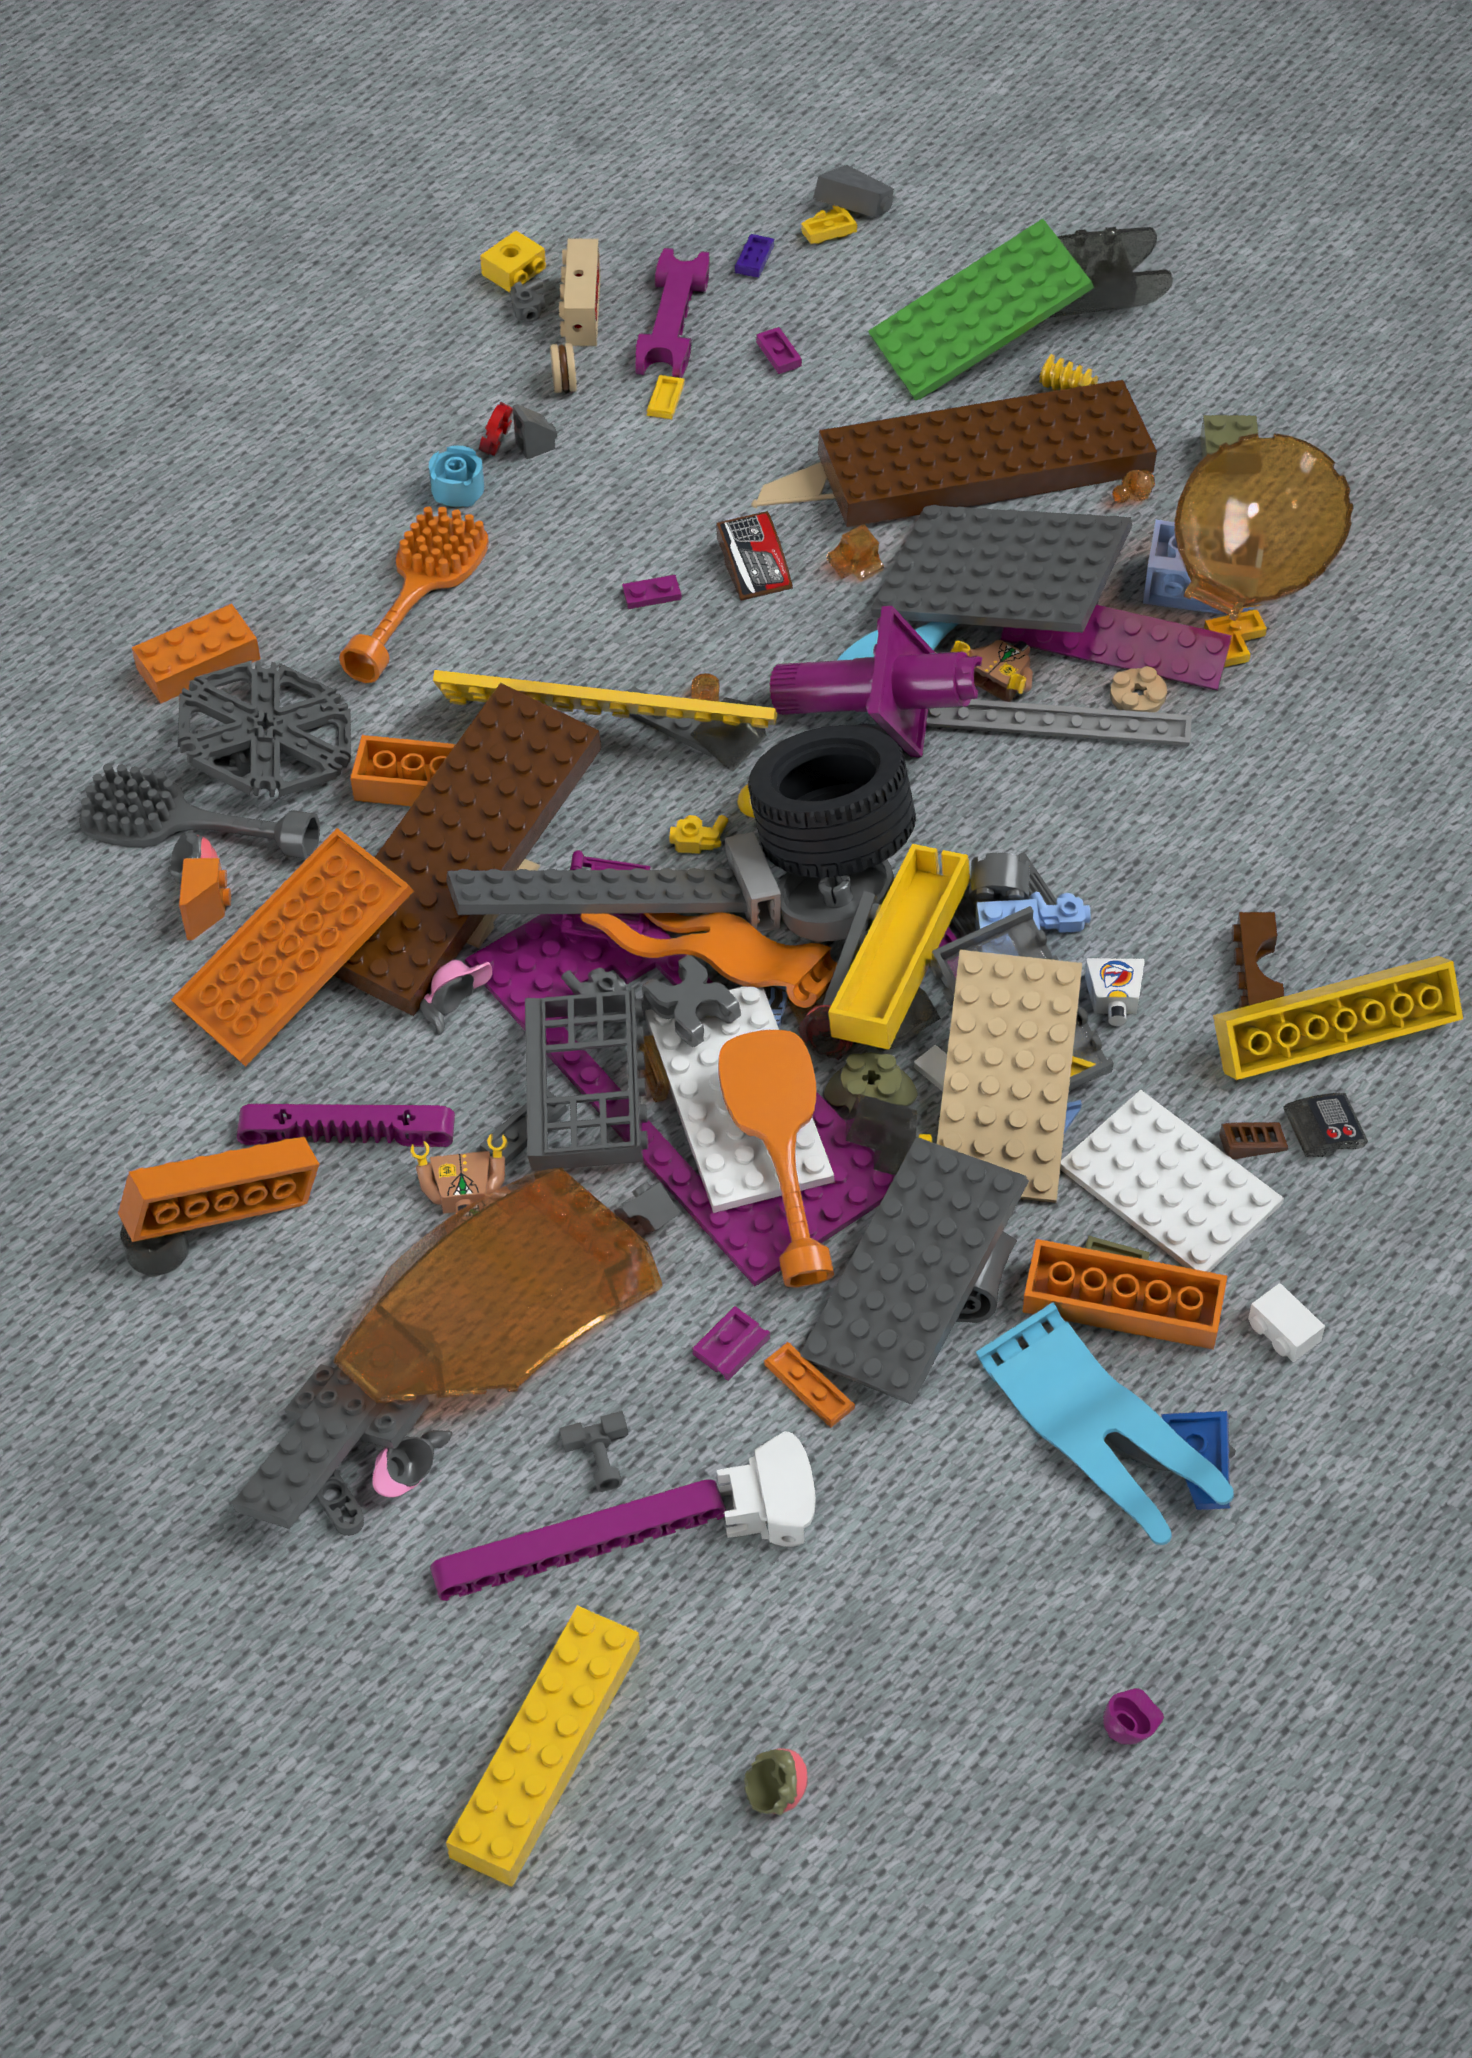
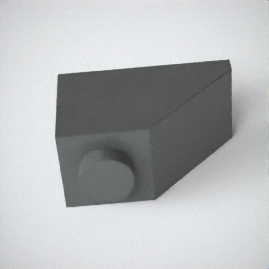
M518 404L513 405L515 443L526 459L554 450L555 439L557 438L554 425L552 423L549 424L540 413Z

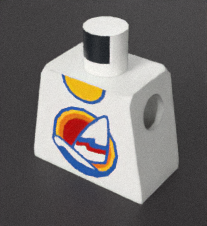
M1087 958L1085 981L1094 1013L1108 1014V1021L1113 1026L1124 1025L1127 1021L1126 1014H1137L1144 959Z

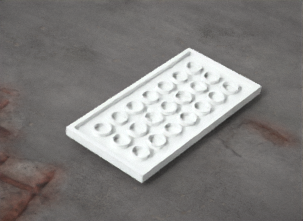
M744 986L729 990L739 1002L741 1016L731 1023H726L716 1016L701 1018L700 1022L704 1026L705 1041L696 1047L688 1045L675 1032V1018H661L652 1009L645 1011L647 1025L652 1039H654V1045L659 1054L713 1213L782 1196L777 1172L767 1148L761 1139L755 1136H748L735 1125L725 1105L718 1075L719 1053L722 1046L728 1040L754 1031L779 1030L763 987ZM811 1118L810 1122L799 1130L796 1138V1169L800 1191L834 1182V1173L814 1120Z

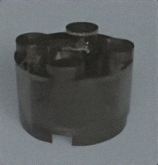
M122 1225L120 1238L127 1261L133 1269L148 1277H157L173 1271L183 1263L189 1254V1241L186 1231L132 1242L124 1225Z

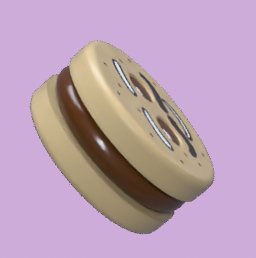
M565 343V346L563 344L559 346L551 344L550 355L554 392L562 393V391L567 392L568 390L569 392H575L577 390L573 345L572 343Z

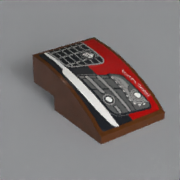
M768 511L716 523V536L725 557V565L741 601L793 589L784 552Z

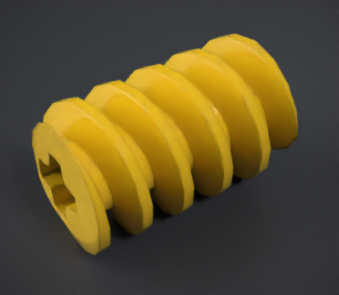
M1053 354L1044 363L1039 377V382L1043 384V387L1049 388L1051 386L1054 391L1097 384L1098 382L1097 375L1092 378V369L1088 368L1085 374H1082L1083 366L1078 365L1074 371L1073 362L1071 361L1068 362L1066 367H1063V358H1060L1055 364V355Z

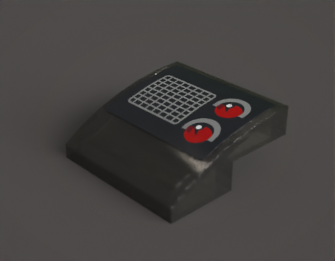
M1330 1093L1306 1097L1287 1103L1283 1107L1305 1157H1327L1333 1155L1337 1149L1364 1148L1368 1143L1346 1093Z

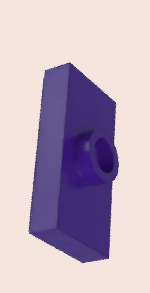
M750 234L736 262L735 273L759 278L774 247V239Z

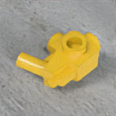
M694 815L686 816L684 819L677 821L676 827H670L669 843L675 844V850L679 853L700 854L701 850L717 849L721 846L720 836L729 819L724 815H719L713 827H704L699 817Z

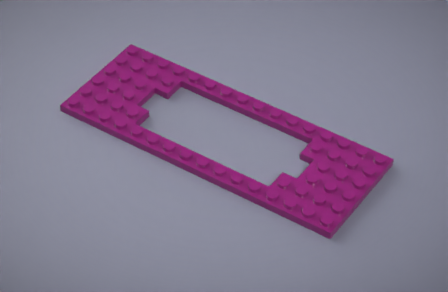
M540 914L465 958V965L469 968L486 962L491 964L492 976L483 985L525 1030V998L575 995L561 979V976L568 970H571L580 983L588 982V974L594 969L603 968L605 972L614 970L626 984H629L656 967L675 986L683 982L678 973V961L687 956V954H674L658 958L638 956L626 951L614 940L562 933L563 914ZM644 915L642 935L655 939H671L661 927L654 924ZM575 917L574 923L583 925L581 918ZM709 978L706 981L707 984L713 983ZM568 1016L546 1018V1021L568 1019ZM565 1027L546 1028V1045L569 1043L568 1031ZM586 1050L546 1053L582 1095L622 1091ZM816 1091V1103L812 1118L834 1173V1182L802 1190L801 1196L810 1238L823 1243L878 1207L896 1175ZM629 1098L606 1100L607 1118L629 1116ZM599 1101L589 1102L600 1114ZM649 1120L647 1123H642V1131H647L649 1145L648 1149L643 1150V1163L754 1287L781 1270L779 1258L792 1242L782 1196L713 1213L701 1177ZM630 1124L610 1125L624 1142H630Z

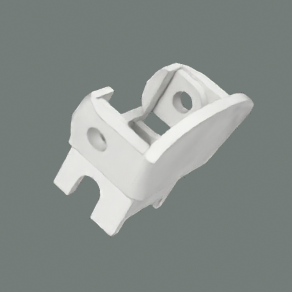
M784 1431L754 1450V1457L749 1458V1465L717 1470L719 1484L731 1482L729 1485L718 1487L721 1496H732L734 1510L724 1511L726 1525L737 1524V1526L726 1528L727 1538L761 1533L762 1539H769L770 1543L780 1546L793 1547L805 1543L804 1528L812 1522L815 1514L816 1498L807 1453L800 1440L793 1433Z

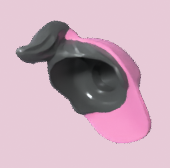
M452 960L441 966L433 975L431 991L421 1000L420 1008L423 1015L435 1026L438 1035H441L445 1028L444 1015L456 1010L465 997L472 995L475 988L485 984L491 978L492 966L489 962L469 968L462 961Z
M432 1430L424 1433L420 1438L406 1436L395 1450L384 1448L375 1460L373 1472L374 1490L382 1496L393 1498L401 1496L417 1486L432 1467L434 1449H440L451 1439L452 1431Z

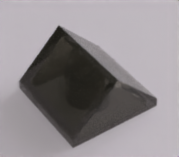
M725 697L721 701L725 703L756 706V704L731 699ZM717 720L701 722L690 734L732 772L767 736L765 728L753 727L751 723L740 722L739 725H729Z

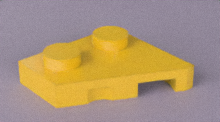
M833 205V209L827 213L821 210L814 217L801 223V229L810 244L823 243L825 240L845 237L848 234L857 232V222L845 208Z

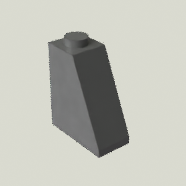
M844 165L818 175L813 199L876 217L890 210L893 204L894 188L848 165Z

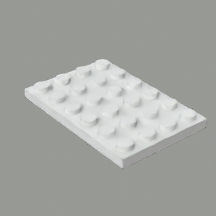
M1142 1090L1138 1091L1064 1157L1060 1165L1062 1172L1185 1268L1211 1272L1275 1212L1284 1201L1281 1195Z

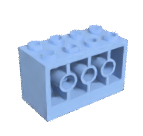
M1155 520L1143 604L1223 615L1254 610L1266 534Z

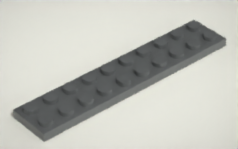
M640 868L633 870L519 869L517 871H500L497 869L471 871L461 869L459 871H447L446 878L458 915L747 912L746 901L733 870L719 868L717 870H701L698 868H691L689 870H672L669 868L661 870H644Z

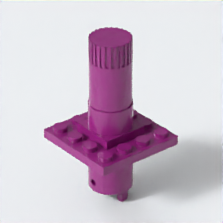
M882 606L881 617L877 620L878 640L873 649L874 657L854 658L852 660L777 664L773 668L772 675L770 676L769 691L773 708L776 709L778 714L845 711L868 712L910 757L920 758L923 756L928 709L966 707L971 699H977L978 690L974 686V668L981 666L982 657H968L965 652L935 653L893 606Z

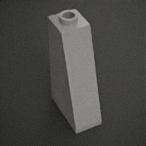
M754 832L726 837V857L730 870H733L746 901L747 912L744 913L747 922L760 933L780 929L781 893Z

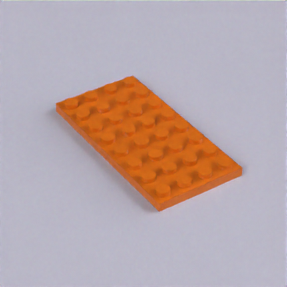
M336 828L173 996L171 1001L246 1067L400 907L414 890L375 857Z

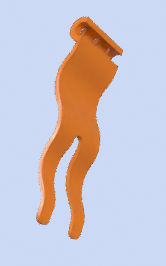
M608 913L581 914L580 916L582 921L601 929L620 947L630 953L648 958H658L674 954L693 955L706 961L719 974L739 985L756 988L773 985L786 986L788 998L796 1006L802 1008L811 1007L828 990L837 966V962L830 956L832 947L820 943L781 944L762 935L743 918L729 913H708L699 916H683L676 913H643L654 924L670 932H707L672 939H655L639 934L620 919Z

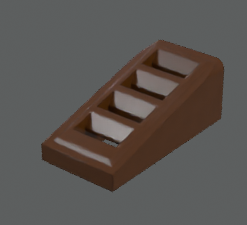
M1235 1122L1221 1124L1219 1136L1225 1154L1233 1160L1288 1150L1280 1122ZM1274 1131L1277 1142H1271L1268 1132ZM1257 1134H1262L1264 1142L1259 1141ZM1251 1135L1253 1142H1248L1246 1136ZM1240 1137L1241 1142H1236L1235 1138Z

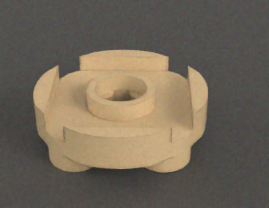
M1149 666L1116 673L1110 689V698L1114 706L1119 710L1156 713L1161 709L1167 696V686L1164 680L1157 675V671ZM1134 689L1143 690V695L1139 696L1138 693H1133Z

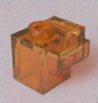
M865 524L843 534L838 546L827 555V561L841 579L854 574L862 582L882 572L884 569L878 552L880 543Z

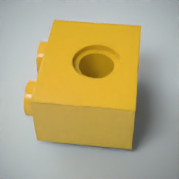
M517 230L480 255L482 275L509 293L514 284L521 282L524 285L528 280L546 268L545 248Z

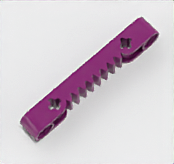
M247 1104L240 1108L236 1138L244 1145H264L299 1137H305L307 1140L308 1136H312L314 1143H317L321 1136H324L326 1143H330L333 1136L337 1137L339 1143H342L345 1137H349L351 1143H354L357 1137H361L363 1143H367L370 1137L374 1138L375 1143H379L382 1137H386L388 1143H392L393 1139H395L397 1143L407 1147H411L412 1144L414 1147H424L423 1141L429 1147H448L453 1143L455 1113L449 1107L440 1105Z

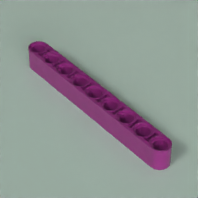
M712 1479L702 1480L444 1556L434 1561L430 1565V1570L440 1600L448 1601L451 1596L459 1595V1597L479 1592L482 1591V1587L488 1585L495 1587L515 1581L514 1578L524 1575L525 1578L546 1572L548 1567L556 1565L559 1568L580 1561L579 1558L585 1556L593 1558L612 1552V1548L621 1546V1549L640 1544L644 1542L643 1539L652 1536L653 1539L676 1533L675 1530L685 1527V1530L707 1524V1520L713 1518L720 1520L725 1516L724 1511H726L716 1481Z

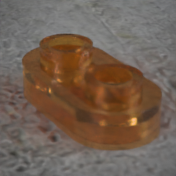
M708 673L699 674L694 677L691 684V699L719 702L720 682L718 678Z

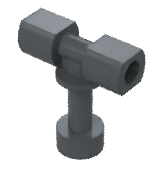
M623 1411L601 1416V1423L584 1428L581 1422L559 1428L565 1453L584 1447L587 1452H593L598 1468L593 1478L596 1489L599 1492L619 1488L622 1484L619 1469L611 1467L606 1448L610 1446V1440L629 1435Z

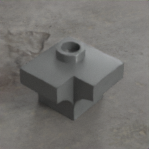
M648 1182L643 1183L632 1191L634 1196L613 1210L620 1221L633 1219L640 1224L646 1233L656 1231L680 1214L661 1182L651 1186Z

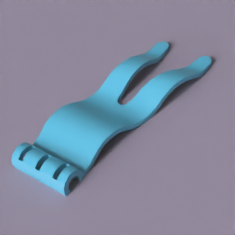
M1053 1302L976 1351L978 1359L992 1380L998 1383L1015 1408L1033 1429L1070 1458L1104 1493L1144 1529L1155 1544H1167L1172 1538L1171 1530L1156 1505L1144 1493L1105 1443L1104 1439L1107 1434L1119 1432L1163 1466L1199 1486L1216 1503L1225 1505L1233 1500V1488L1223 1474L1183 1440L1151 1407L1130 1390L1119 1384L1105 1371L1070 1324L1063 1320ZM1047 1320L1053 1328V1331L1049 1334L1042 1326V1323ZM1023 1337L1028 1344V1347L1022 1350L1017 1342V1339ZM995 1353H998L1004 1362L999 1366L996 1365L991 1357Z

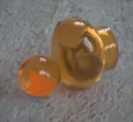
M1147 470L1130 471L1123 477L1121 485L1113 489L1112 498L1117 503H1125L1129 499L1137 502L1145 501L1149 498L1155 486V479Z

